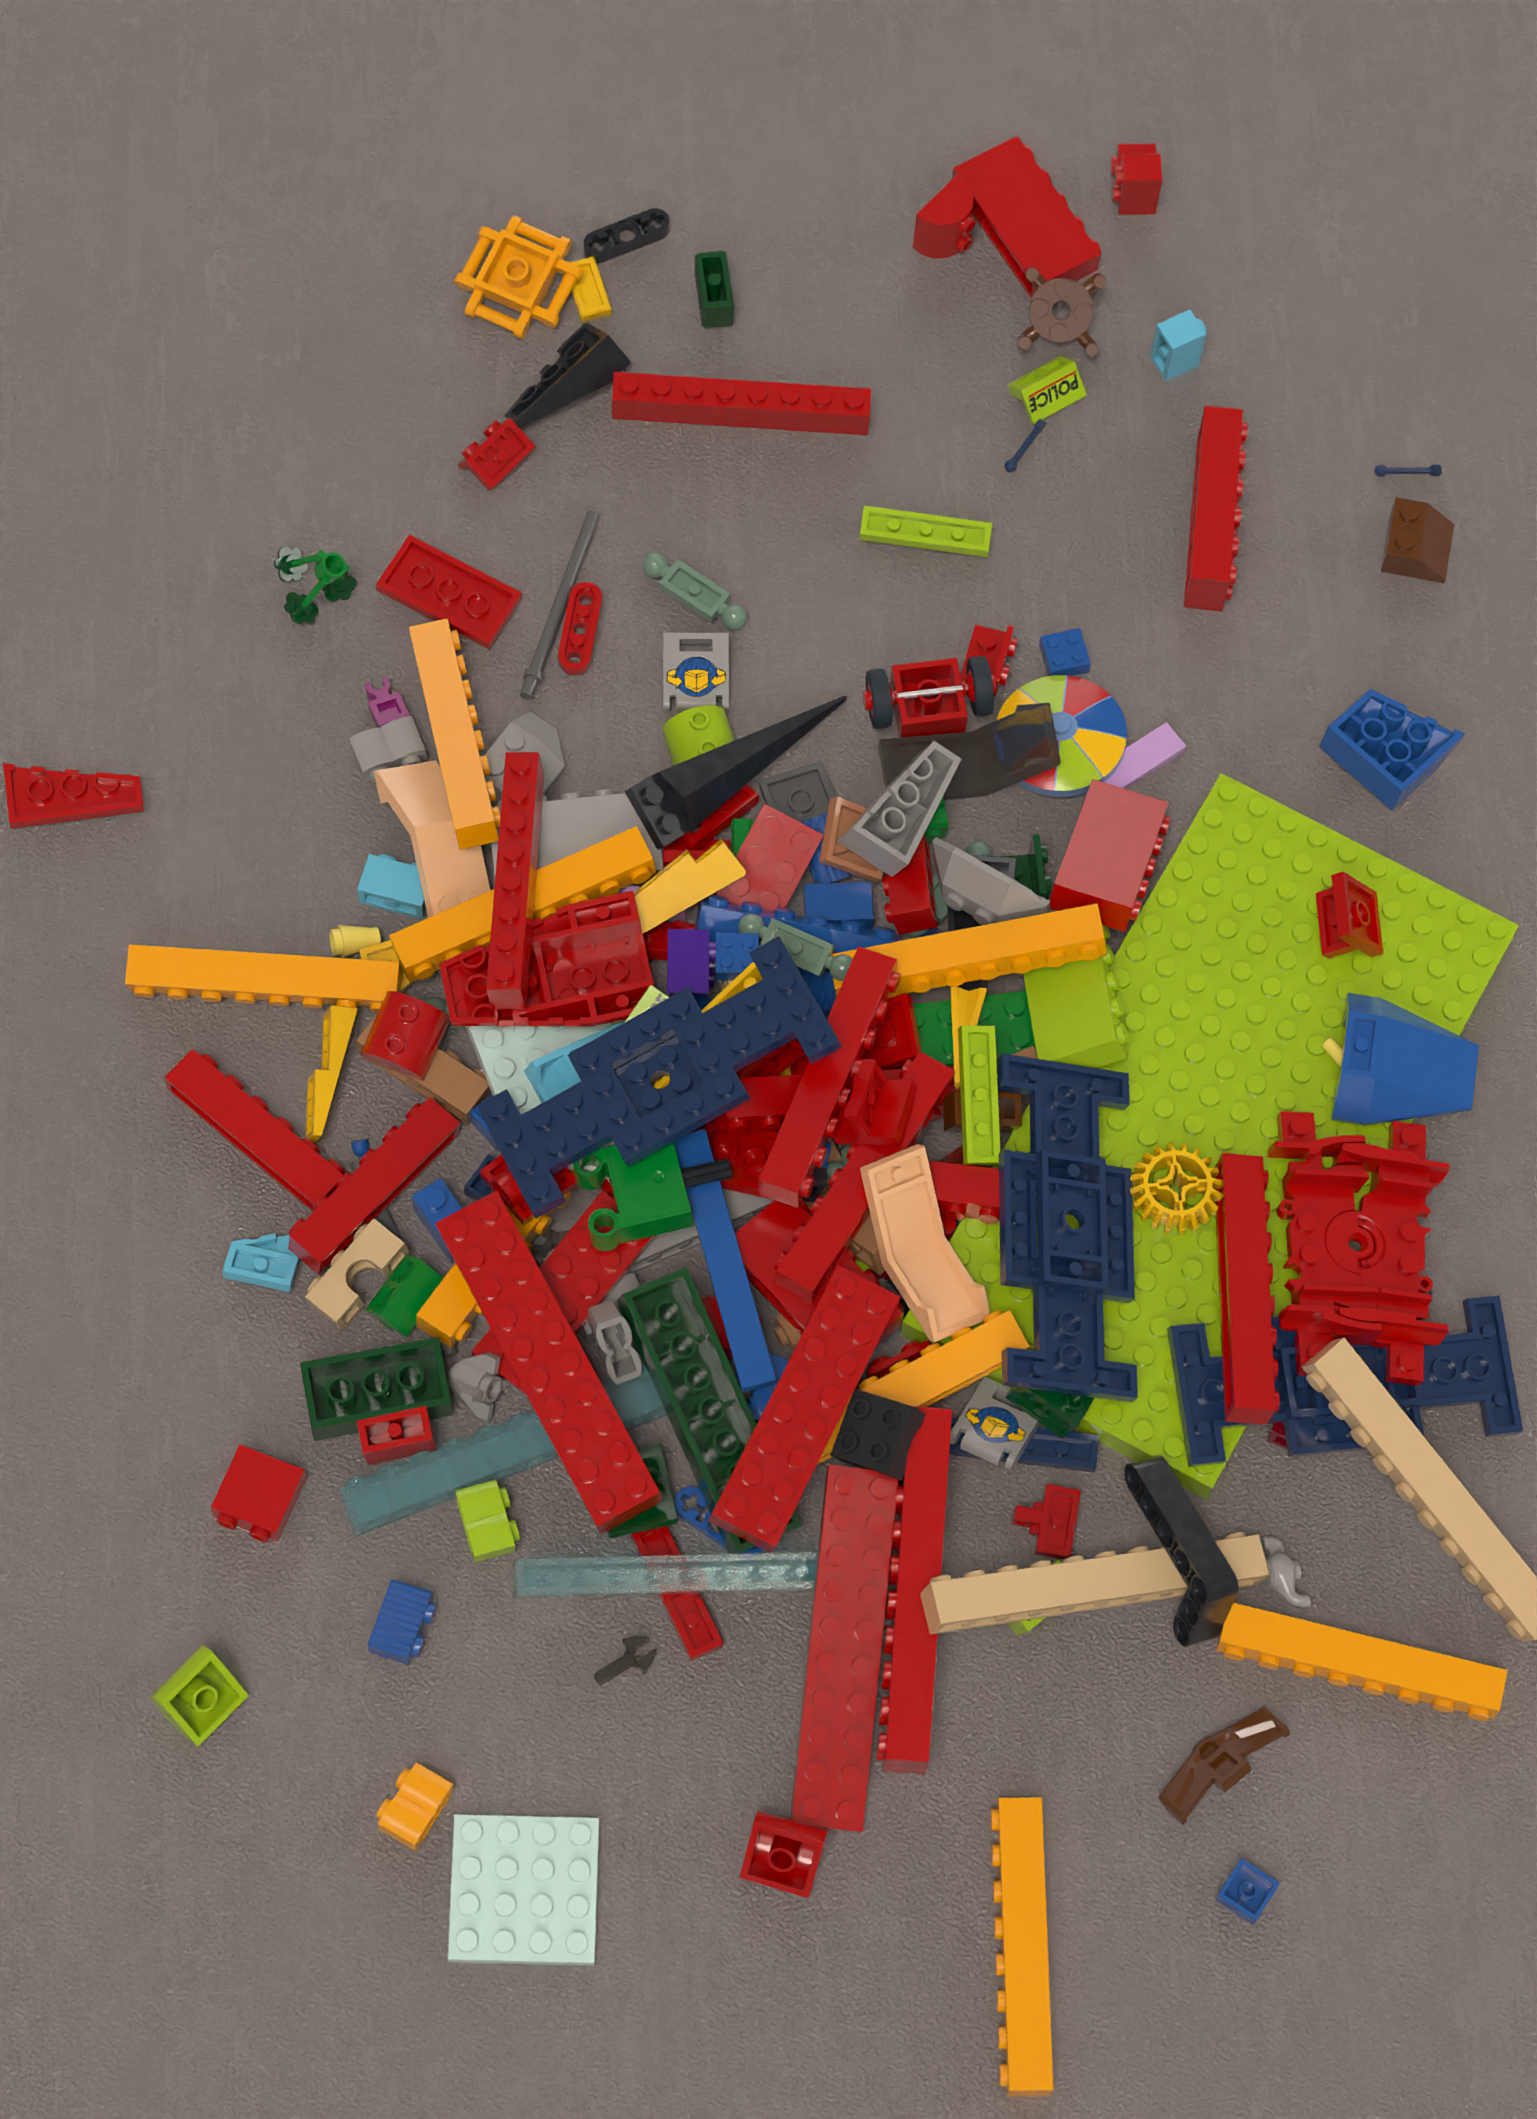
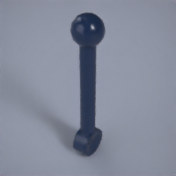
M1039 419L1033 431L1014 457L1005 462L1004 468L1007 472H1014L1016 470V463L1038 433L1044 429L1046 421Z
M1379 464L1375 467L1374 471L1379 477H1383L1386 474H1429L1430 476H1439L1442 474V467L1440 465H1431L1430 467H1386L1383 464Z

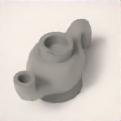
M1261 1537L1260 1541L1263 1551L1267 1550L1269 1552L1266 1563L1270 1574L1260 1582L1262 1590L1268 1592L1271 1589L1294 1606L1310 1607L1309 1595H1299L1295 1591V1582H1299L1301 1579L1299 1562L1293 1561L1285 1554V1546L1278 1537Z

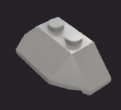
M531 711L511 721L485 754L491 774L484 776L485 782H493L496 801L502 800L506 752H539L544 769L543 795L565 769L557 728Z
M937 837L933 840V859L942 897L952 909L967 912L980 925L1050 913V901L1036 895L1032 890L959 848Z

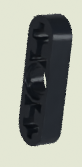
M651 208L594 230L584 238V255L586 258L594 257L596 263H603L660 241L669 233V216L662 209ZM655 221L656 224H660V228L650 225V222ZM623 230H630L635 234V238L631 241H622L618 238V234ZM597 243L600 247L603 246V250L598 251L596 247L592 248V244Z

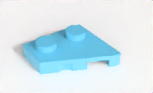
M274 1233L263 1235L255 1240L242 1239L232 1241L222 1271L223 1278L290 1292L300 1259L288 1249L290 1235L276 1237Z

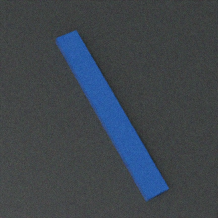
M705 1129L688 1133L673 1142L680 1169L714 1161ZM718 1181L688 1188L686 1193L742 1393L775 1385V1373L721 1183Z

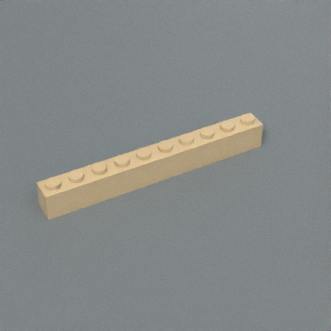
M1345 1338L1332 1340L1302 1366L1308 1374L1306 1376L1308 1383L1316 1391L1324 1394L1330 1402L1328 1406L1337 1418L1345 1420L1352 1429L1350 1433L1353 1439L1360 1446L1366 1447L1374 1456L1373 1463L1377 1469L1383 1474L1390 1476L1396 1484L1395 1490L1404 1501L1411 1502L1419 1512L1417 1514L1419 1521L1427 1529L1433 1530L1440 1538V1547L1447 1555L1456 1558L1463 1567L1461 1572L1471 1584L1477 1585L1485 1594L1483 1599L1488 1607L1494 1612H1499L1507 1622L1505 1626L1508 1632L1517 1640L1536 1641V1575Z
M1237 1532L1227 1535L1224 1540L1215 1541L1237 1577L1238 1588L1257 1586L1270 1575L1259 1534L1246 1536L1245 1532ZM1162 1545L1160 1549L1149 1550L1148 1546L1136 1547L1129 1550L1128 1554L1117 1555L1116 1551H1107L1096 1555L1094 1559L1084 1560L1083 1556H1073L1063 1560V1563L1051 1565L1049 1560L1039 1561L1031 1564L1030 1568L1019 1570L1016 1565L1002 1567L996 1571L997 1573L985 1574L984 1570H976L963 1575L964 1578L952 1579L950 1575H942L931 1579L930 1584L920 1595L929 1633L937 1634L1183 1597L1188 1587Z

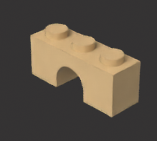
M374 1218L369 1224H363L356 1231L351 1245L334 1256L330 1264L331 1268L323 1277L318 1276L313 1280L308 1288V1294L305 1296L313 1308L342 1331L365 1306L359 1295L352 1290L354 1277L362 1270L374 1269L388 1278L402 1258L411 1253L402 1240Z

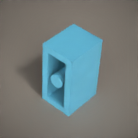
M1190 309L1156 326L1150 358L1165 381H1169L1199 367L1207 331L1202 320L1196 319Z
M369 854L357 888L359 903L423 920L426 906L417 864L402 863L386 854L378 856Z

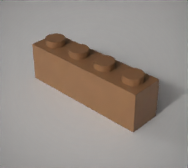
M376 1016L356 1040L358 1054L362 1051ZM438 1048L424 1081L369 1060L424 1098L428 1099L431 1097L455 1119L467 1127L471 1123L470 1111L482 1103L483 1100H486L488 1096L492 1095L484 1073L476 1068L470 1070L461 1064L462 1060L455 1053L449 1050L443 1052Z

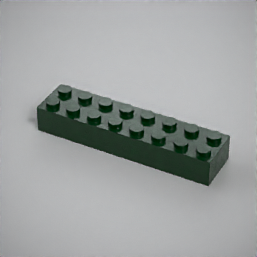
M685 1267L623 1293L617 1300V1303L631 1329L634 1342L708 1509L712 1513L756 1426V1422L688 1269ZM795 1510L782 1536L802 1526ZM716 1526L730 1558L758 1547Z

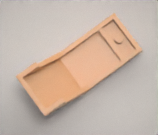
M437 761L374 771L380 804L389 803L411 836L428 918L490 891L481 845L459 850L442 771Z
M916 1144L861 1167L860 1171L882 1266L929 1340L935 1343L953 1335L962 1328L971 1327L982 1322V1319L990 1314L985 1286L973 1281L945 1237L925 1146Z

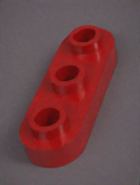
M591 582L576 584L571 589L558 650V663L564 672L571 675L584 673L591 664L602 607V592L597 585ZM585 599L591 601L589 605H583L580 602ZM582 628L586 632L583 634H577L575 630ZM577 657L580 659V661L578 663H572L569 661V659Z

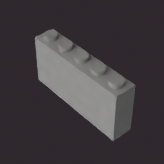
M613 789L593 791L594 796L582 798H580V793H565L560 795V800L547 801V796H543L537 870L635 826L638 827L654 859L655 874L663 869L661 848L656 849L626 793L614 794ZM502 800L494 801V807H498L501 814ZM497 827L496 829L499 838V827ZM498 841L491 843L494 879L496 875Z

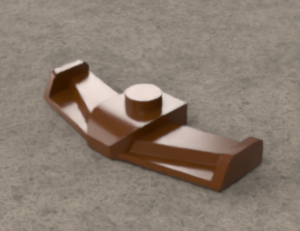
M1262 1708L1218 1733L1207 1736L1193 1748L1191 1755L1159 1795V1800L1167 1812L1184 1825L1189 1814L1213 1783L1224 1793L1227 1792L1251 1771L1249 1762L1244 1757L1282 1736L1284 1738L1289 1736L1288 1727L1267 1709Z

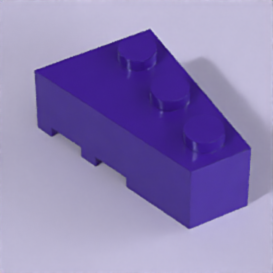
M668 929V997L689 987L695 999H708L709 989H714L716 942H709V930Z

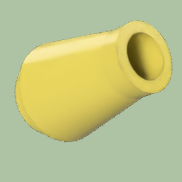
M338 925L336 929H330L329 931L330 947L333 956L341 955L342 958L359 953L358 949L381 943L378 927Z

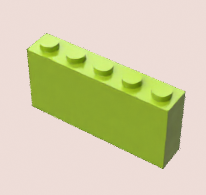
M1102 925L1104 938H1110L1108 927ZM1108 944L1106 945L1107 955L1098 957L1095 960H1080L1065 963L1060 967L1053 968L1048 966L1032 969L1023 974L1037 1059L1099 1068L1127 1059L1125 1044L1129 1043V1037L1124 1024L1120 1022V1018L1124 1017V1010L1120 999L1115 994V991L1120 988L1115 972L1111 971L1110 965L1114 964L1115 960Z

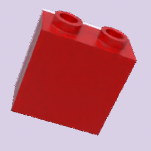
M239 1444L211 1505L214 1519H216L219 1525L227 1529L235 1530L237 1527L248 1531V1535L258 1541L268 1543L271 1540L279 1544L306 1484L305 1470Z

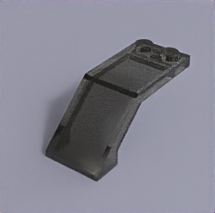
M1050 702L1017 705L1015 713L971 732L880 739L878 743L885 789L916 755L933 741L960 757L961 761L943 795L944 800L984 797L1057 767L1061 763Z

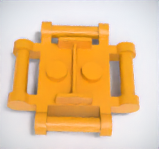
M515 215L510 219L506 229H501L500 232L482 226L477 234L479 239L461 273H457L453 281L459 288L473 292L466 305L465 315L472 318L478 316L512 331L513 335L520 339H524L527 335L533 318L548 327L556 328L560 320L558 315L575 281L578 282L583 275L581 268L563 260L571 248L572 240L564 236L558 238L524 223V219ZM518 234L521 235V236H524V237H526V238H528V239H531V240H533V241H535V242H538V243H540V244H542V245H545V246H547V247H549V248H551V249H554V251H551V250H549V249H547V248H544V247H542V246H540V245H537V244H535V243H533V242H531V241H528V240H526V239H524V238H521V237L518 236ZM493 245L477 278H473L489 246ZM556 272H559L564 277L546 310L541 306L553 285V278ZM485 297L520 312L521 315L518 320L482 305L483 299Z

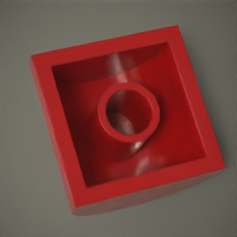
M959 174L916 214L913 249L926 257L935 259L948 258L959 252H966L973 243L974 238L969 235L976 224V221L971 218L974 201L973 191L969 183Z
M387 991L360 1056L424 1081L450 1022V1017L440 1009L415 997L400 992Z
M758 1810L739 1878L809 1898L828 1831Z

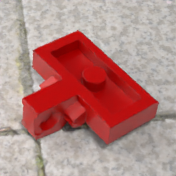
M1046 1484L1042 1503L1034 1502L1033 1508L1016 1505L1012 1524L1030 1528L1029 1534L1037 1536L1034 1554L1062 1560L1071 1557L1080 1490Z

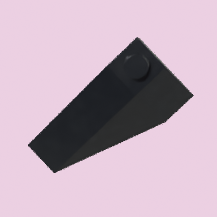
M585 322L557 350L560 354L557 361L551 366L545 365L539 372L541 374L540 382L537 385H531L526 388L504 416L507 419L511 418L518 427H521L608 385L613 381L614 372H625V368L631 361L607 333Z

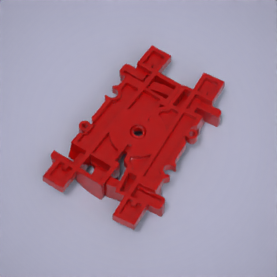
M1280 1111L1277 1116L1279 1141L1269 1146L1267 1155L1269 1158L1300 1159V1162L1289 1161L1287 1172L1282 1179L1283 1197L1285 1199L1276 1208V1214L1280 1219L1288 1220L1291 1218V1221L1286 1226L1288 1260L1283 1265V1269L1294 1270L1297 1273L1298 1279H1288L1284 1287L1291 1292L1292 1305L1282 1308L1278 1317L1279 1326L1282 1330L1297 1331L1294 1337L1297 1375L1307 1376L1308 1374L1302 1366L1332 1340L1345 1338L1351 1345H1371V1347L1386 1349L1387 1382L1420 1386L1424 1381V1345H1440L1449 1332V1325L1421 1321L1423 1318L1429 1319V1304L1432 1302V1295L1428 1294L1433 1287L1432 1280L1428 1276L1419 1277V1274L1425 1268V1237L1431 1231V1228L1419 1225L1417 1217L1427 1218L1431 1213V1210L1425 1204V1199L1433 1190V1187H1438L1450 1171V1164L1426 1160V1125L1392 1121L1389 1125V1149L1366 1144L1364 1135L1333 1136L1316 1140L1314 1113ZM1322 1157H1333L1331 1168L1323 1170ZM1368 1172H1371L1369 1193L1363 1195L1359 1201V1209L1355 1211L1354 1193L1360 1191L1369 1179ZM1356 1241L1359 1243L1360 1250L1354 1251L1351 1249L1349 1242Z

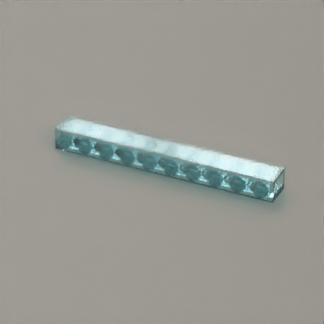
M645 1365L642 1366L639 1377L620 1384H616L612 1379H609L606 1385L603 1386L626 1430L667 1415ZM524 1412L511 1417L508 1420L509 1423L497 1428L494 1425L486 1426L475 1433L476 1436L462 1440V1438L450 1440L443 1445V1449L433 1453L429 1451L419 1452L410 1458V1462L399 1466L396 1464L386 1465L380 1468L374 1476L366 1479L362 1476L350 1479L344 1483L343 1488L339 1489V1494L354 1534L359 1536L454 1499L455 1490L495 1479L500 1481L556 1459L559 1456L536 1413L528 1415V1413Z
M818 1552L516 1559L512 1562L513 1599L814 1591Z

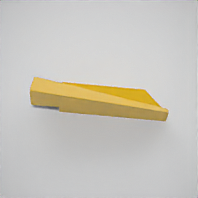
M722 839L696 860L688 850H685L633 892L642 934L745 876L746 870Z

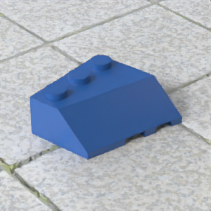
M1370 689L1328 726L1319 747L1393 811L1437 770L1461 741L1465 733L1456 729L1453 732L1437 725V720L1426 716L1424 719L1408 711L1406 705Z

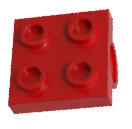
M502 1154L480 1170V1177L494 1192L498 1191L504 1204L523 1226L535 1218ZM567 1167L553 1174L563 1195L577 1186L574 1175Z

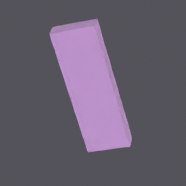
M1166 722L1125 749L1119 767L1104 783L1128 789L1184 753L1187 746Z

